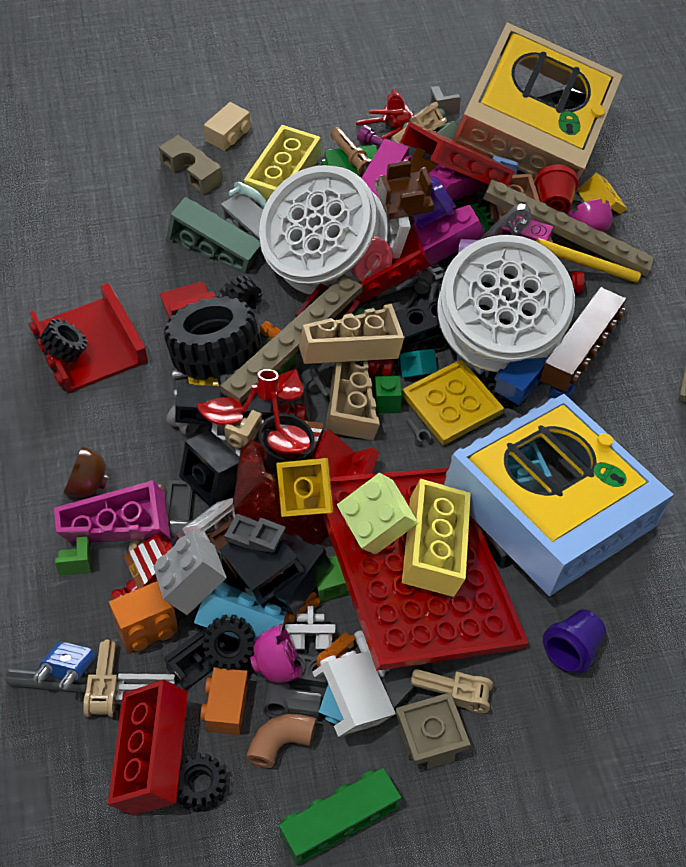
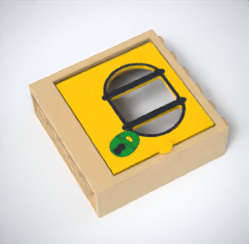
M507 22L453 140L492 158L493 156H498L518 162V170L527 174L531 173L533 177L547 166L563 165L573 169L579 179L587 165L622 74ZM499 56H501V59H500V61H499V63H498V65H497V67H496V69H495V72H494V74H493V76H492V78H491V80H490V83H489V85H488V87H487V89H486V91H485V93H484V96H483L481 102L479 103L478 101H479V99H480V97H481V95H482V93H483V90H484V88H485V86H486V84H487V82H488V80H489V77H490V75H491V73H492V71H493V69H494V67H495V64H496V62H497ZM518 64L533 70L524 90H521L515 79V68ZM539 73L566 85L557 106L530 94ZM572 89L586 94V100L581 106L571 110L564 109ZM590 129H591V132H590V134H589V137H588V139H587V142H586V144H585V146H584V143H585V141H586V138H587V136H588V133H589V131H590Z

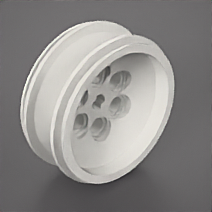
M327 165L303 169L283 181L268 199L263 209L259 226L260 245L267 263L293 288L309 295L313 293L320 283L331 287L343 275L361 283L362 281L352 274L351 268L363 257L373 237H379L387 243L389 234L388 218L381 201L370 190L364 180L348 169ZM378 259L376 260V262L373 264L372 267H374V266L377 264ZM369 270L365 277L370 275L372 271Z
M516 235L491 236L465 247L448 266L438 299V320L446 341L459 356L474 366L498 372L499 369H504L510 362L543 357L548 358L558 344H560L572 320L575 294L566 268L545 246L531 239ZM504 274H511L514 276V279H508ZM488 282L492 285V287L487 288L483 286L482 283ZM524 288H531L535 293H528ZM479 305H487L490 310H482ZM528 310L532 313V316H526L522 311ZM500 319H507L510 324L504 325L500 322Z

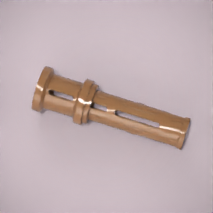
M340 127L334 128L330 133L331 139L348 156L349 164L356 167L358 174L362 177L365 173L364 168L367 170L372 160L367 158V154L363 149L355 146Z

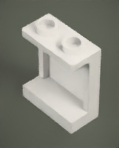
M351 651L336 659L335 655L327 657L320 661L321 666L312 672L314 678L325 675L344 720L334 726L338 737L377 726L396 714L368 651L359 654L356 651Z

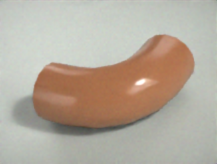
M284 714L271 718L257 730L250 743L246 760L258 767L272 768L277 752L283 745L297 743L310 747L315 734L317 718L302 714Z

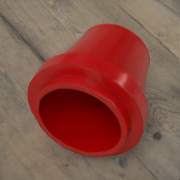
M551 165L541 169L534 178V185L540 202L567 214L572 208L574 194L579 186L576 172L563 165Z

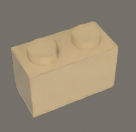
M229 102L204 124L205 141L225 151L251 128L250 112Z

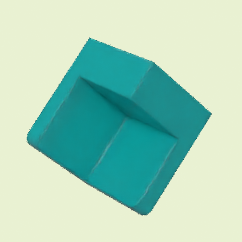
M435 349L418 350L399 355L402 378L433 374L438 371Z

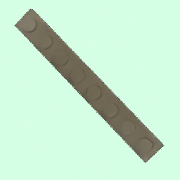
M492 179L488 185L483 199L508 211L517 204H525L531 210V220L553 226L552 232L626 268L638 271L645 277L650 272L653 257L646 252L640 251L623 241H619L605 232L596 230L584 222L569 217L565 213L547 206L545 203L526 196L524 193L513 190L503 183ZM517 213L518 216L525 218V213H523L522 215Z
M343 275L220 385V392L242 403L249 397L252 385H257L259 371L263 369L277 371L300 350L299 343L303 325L335 318L362 293L363 285Z

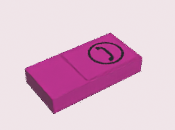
M531 220L529 225L517 236L536 241L538 238L548 241L553 226ZM503 227L502 234L508 235L511 232L510 228Z

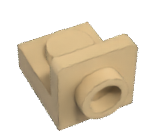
M252 410L249 416L241 421L239 428L227 424L224 428L225 441L234 448H242L249 451L262 425L261 413Z

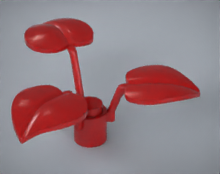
M271 369L259 371L257 385H252V391L243 407L239 401L230 397L215 398L205 403H197V409L208 421L223 426L227 424L234 425L242 421V413L247 411L257 393L260 399L272 400L277 431L268 434L267 443L269 447L277 452L289 454L307 451L310 447L309 437L302 429L296 426L282 428L280 425L277 398L282 401H292L300 398L304 392L296 369L280 375Z

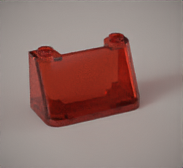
M250 439L240 451L232 505L235 516L239 514L255 521L264 518L286 527L284 532L291 536L296 534L309 544L317 543L320 545L329 536L322 514L282 517L278 477L265 470L263 462L266 459V451L264 447Z

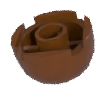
M81 447L63 494L77 499H88L94 496L99 488L104 490L109 475L105 474L106 464L104 459L95 451Z

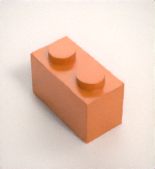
M213 668L212 678L207 677L205 694L209 695L207 704H202L200 717L201 721H205L206 732L232 735L241 734L249 683L247 671Z

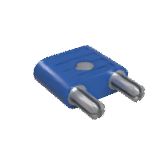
M57 642L40 663V670L33 677L34 681L41 684L47 675L61 678L62 681L59 683V687L62 690H67L73 682L79 681L95 660V653L86 647L66 642Z

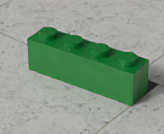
M384 768L376 772L375 770H370L364 773L358 782L352 785L344 784L337 788L334 795L327 799H316L308 806L307 810L299 814L294 812L287 815L282 820V823L279 824V833L296 866L396 811L400 808L402 797Z

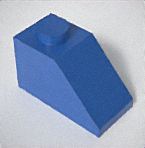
M547 358L510 362L504 369H499L495 376L497 381L495 392L520 406L540 382Z

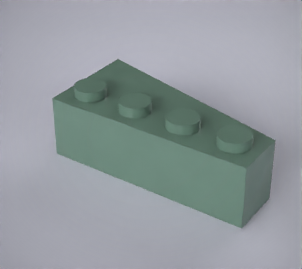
M187 197L180 202L170 215L166 236L167 242L173 244L174 241L182 244V248L189 251L191 248H194L201 252V256L208 259L210 257L218 258L219 263L242 273H246L259 255L261 249L259 240Z

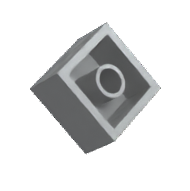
M192 529L185 536L181 537L165 555H162L153 566L163 600L186 615L226 579L215 545Z

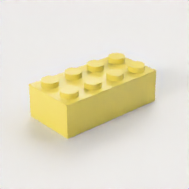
M281 125L245 177L244 184L256 189L268 201L275 189L291 175L315 166L321 157V137Z
M423 479L419 480L410 497L409 505L418 524L407 531L402 583L452 597L455 596L466 578L470 492Z

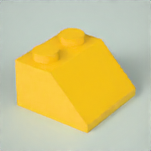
M328 458L276 463L282 517L333 512Z

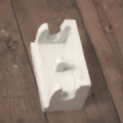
M233 498L217 502L182 529L185 535L192 529L210 542L207 537L208 534L233 520L230 515L235 518L236 514H239L234 505Z

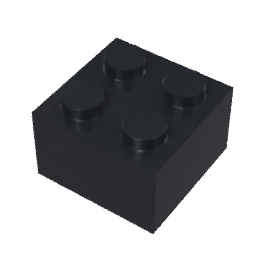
M207 430L185 441L179 477L209 507H212L217 502L235 496L243 461L211 430Z

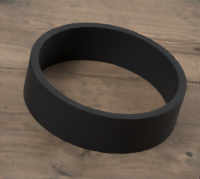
M279 414L280 425L299 427L309 437V450L297 458H283L270 452L263 443L262 433L267 428L275 425L274 415L262 423L257 436L256 446L260 456L267 463L277 467L276 463L309 459L315 440L312 429L304 420L290 414Z

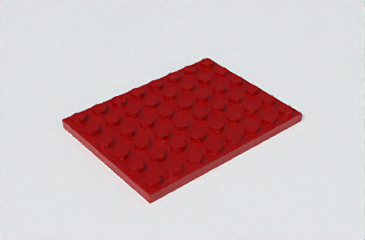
M449 467L381 474L395 482L409 506L410 497L420 479L444 485L446 472L449 470ZM378 473L330 477L333 512L322 513L376 671L525 649L528 646V639L480 526L470 515L466 578L455 596L452 597L402 583L407 532L375 555L361 549L337 506L339 502Z

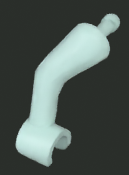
M236 182L234 184L235 189L229 191L230 196L239 193L253 198L261 209H264L267 203L260 192L242 182Z

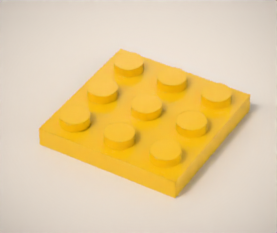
M462 359L402 389L403 398L443 446L495 419L504 412V407Z

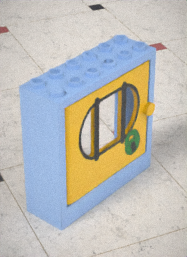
M565 394L555 399H549L543 406L531 409L523 417L514 418L503 428H496L483 439L478 438L472 445L455 451L451 457L452 461L449 470L446 472L444 482L445 486L471 493L469 515L549 597L657 527L674 495ZM542 437L582 476L562 488H558L519 449L527 446L529 442ZM508 455H511L549 493L535 491L521 484L512 475L508 467Z

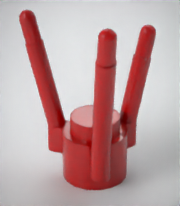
M393 89L387 96V105L384 106V110L403 109L407 111L410 118L414 115L407 107V104L404 103L402 95L396 89ZM383 115V123H386L388 115Z
M403 109L369 111L370 114L389 115L387 121H389L390 127H394L395 130L380 137L383 140L403 130V125L409 122V115ZM383 117L356 121V125L380 123Z

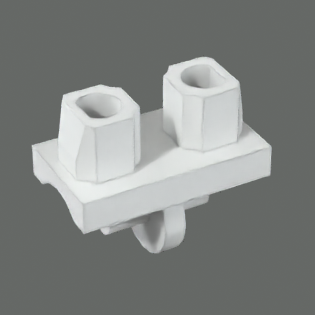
M308 606V614H297V622H308V624H285V629L288 631L296 650H305V636H316V650H325L332 644V636H335V624H313V622H324V614H313V606Z

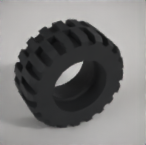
M216 296L206 300L204 298L198 300L199 302L189 303L185 308L177 310L176 314L169 318L165 326L164 337L173 366L180 373L190 378L208 379V377H213L215 379L221 378L225 374L227 376L233 374L235 370L242 367L260 349L261 339L254 312L248 304L240 299H232L227 296L223 298Z

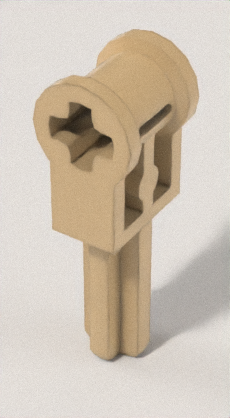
M438 102L425 107L410 118L414 124L430 131L446 123L447 119L443 118L440 113ZM406 128L392 136V141L403 145L400 141Z
M108 639L100 643L96 675H88L84 696L85 717H90L91 714L115 717L118 678L117 675H113L116 643Z
M415 669L412 673L411 684L413 686L442 694L451 692L456 706L466 708L474 713H487L490 710L488 697L489 691L493 689V682L488 678L471 676L457 671L452 679Z

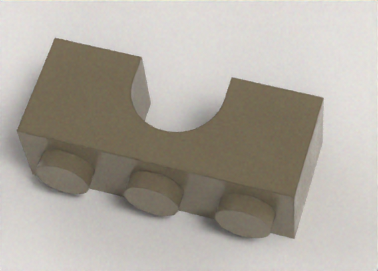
M177 135L159 146L161 164L174 174L187 168L189 185L201 195H205L222 183V169L220 165L208 158L204 152L192 146L188 140Z

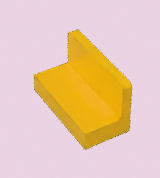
M595 173L578 189V193L584 202L602 199V202L606 203L607 200L611 209L619 214H622L627 209L608 180L598 173Z

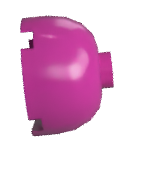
M602 199L582 203L577 206V211L572 213V210H570L567 216L605 233L609 230L613 221L609 201L606 200V203H603Z
M282 624L267 629L257 637L253 647L254 655L250 657L254 671H260L264 678L273 683H285L301 677V666L295 667L294 664L295 659L298 658L297 651L286 629L282 630Z

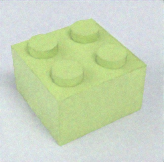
M381 473L375 475L337 504L361 549L375 555L418 524L417 519L395 482Z

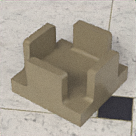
M451 692L396 708V715L400 724L399 735L408 760H413L414 765L425 762L426 768L432 769L454 762L456 753L470 749V742Z

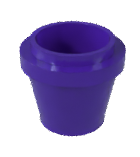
M436 177L430 178L432 181L431 199L434 203V211L410 216L420 229L445 216L450 217L455 213L453 208L456 205Z
M585 609L578 610L562 622L552 624L544 632L543 645L551 661L559 668L572 673H583L594 663L595 653L606 635V627L595 613Z

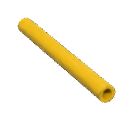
M540 238L536 240V242L545 246L557 257L635 283L641 277V273Z

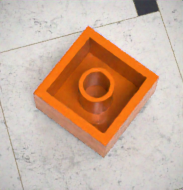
M158 581L109 601L115 627L127 654L133 651H142L149 644L159 640H167L179 632L174 606L163 600Z

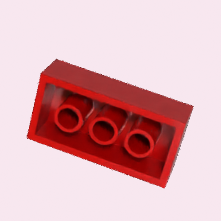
M163 679L123 693L107 805L131 815H137L176 804L188 691Z

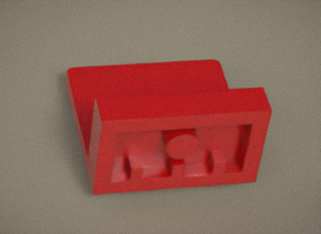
M203 281L160 293L161 301L169 318L175 315L177 310L185 308L189 303H196L204 298L206 300L216 297L214 291L208 292Z
M326 430L313 459L328 458L330 477L372 474L379 452L374 447L355 452L331 430Z

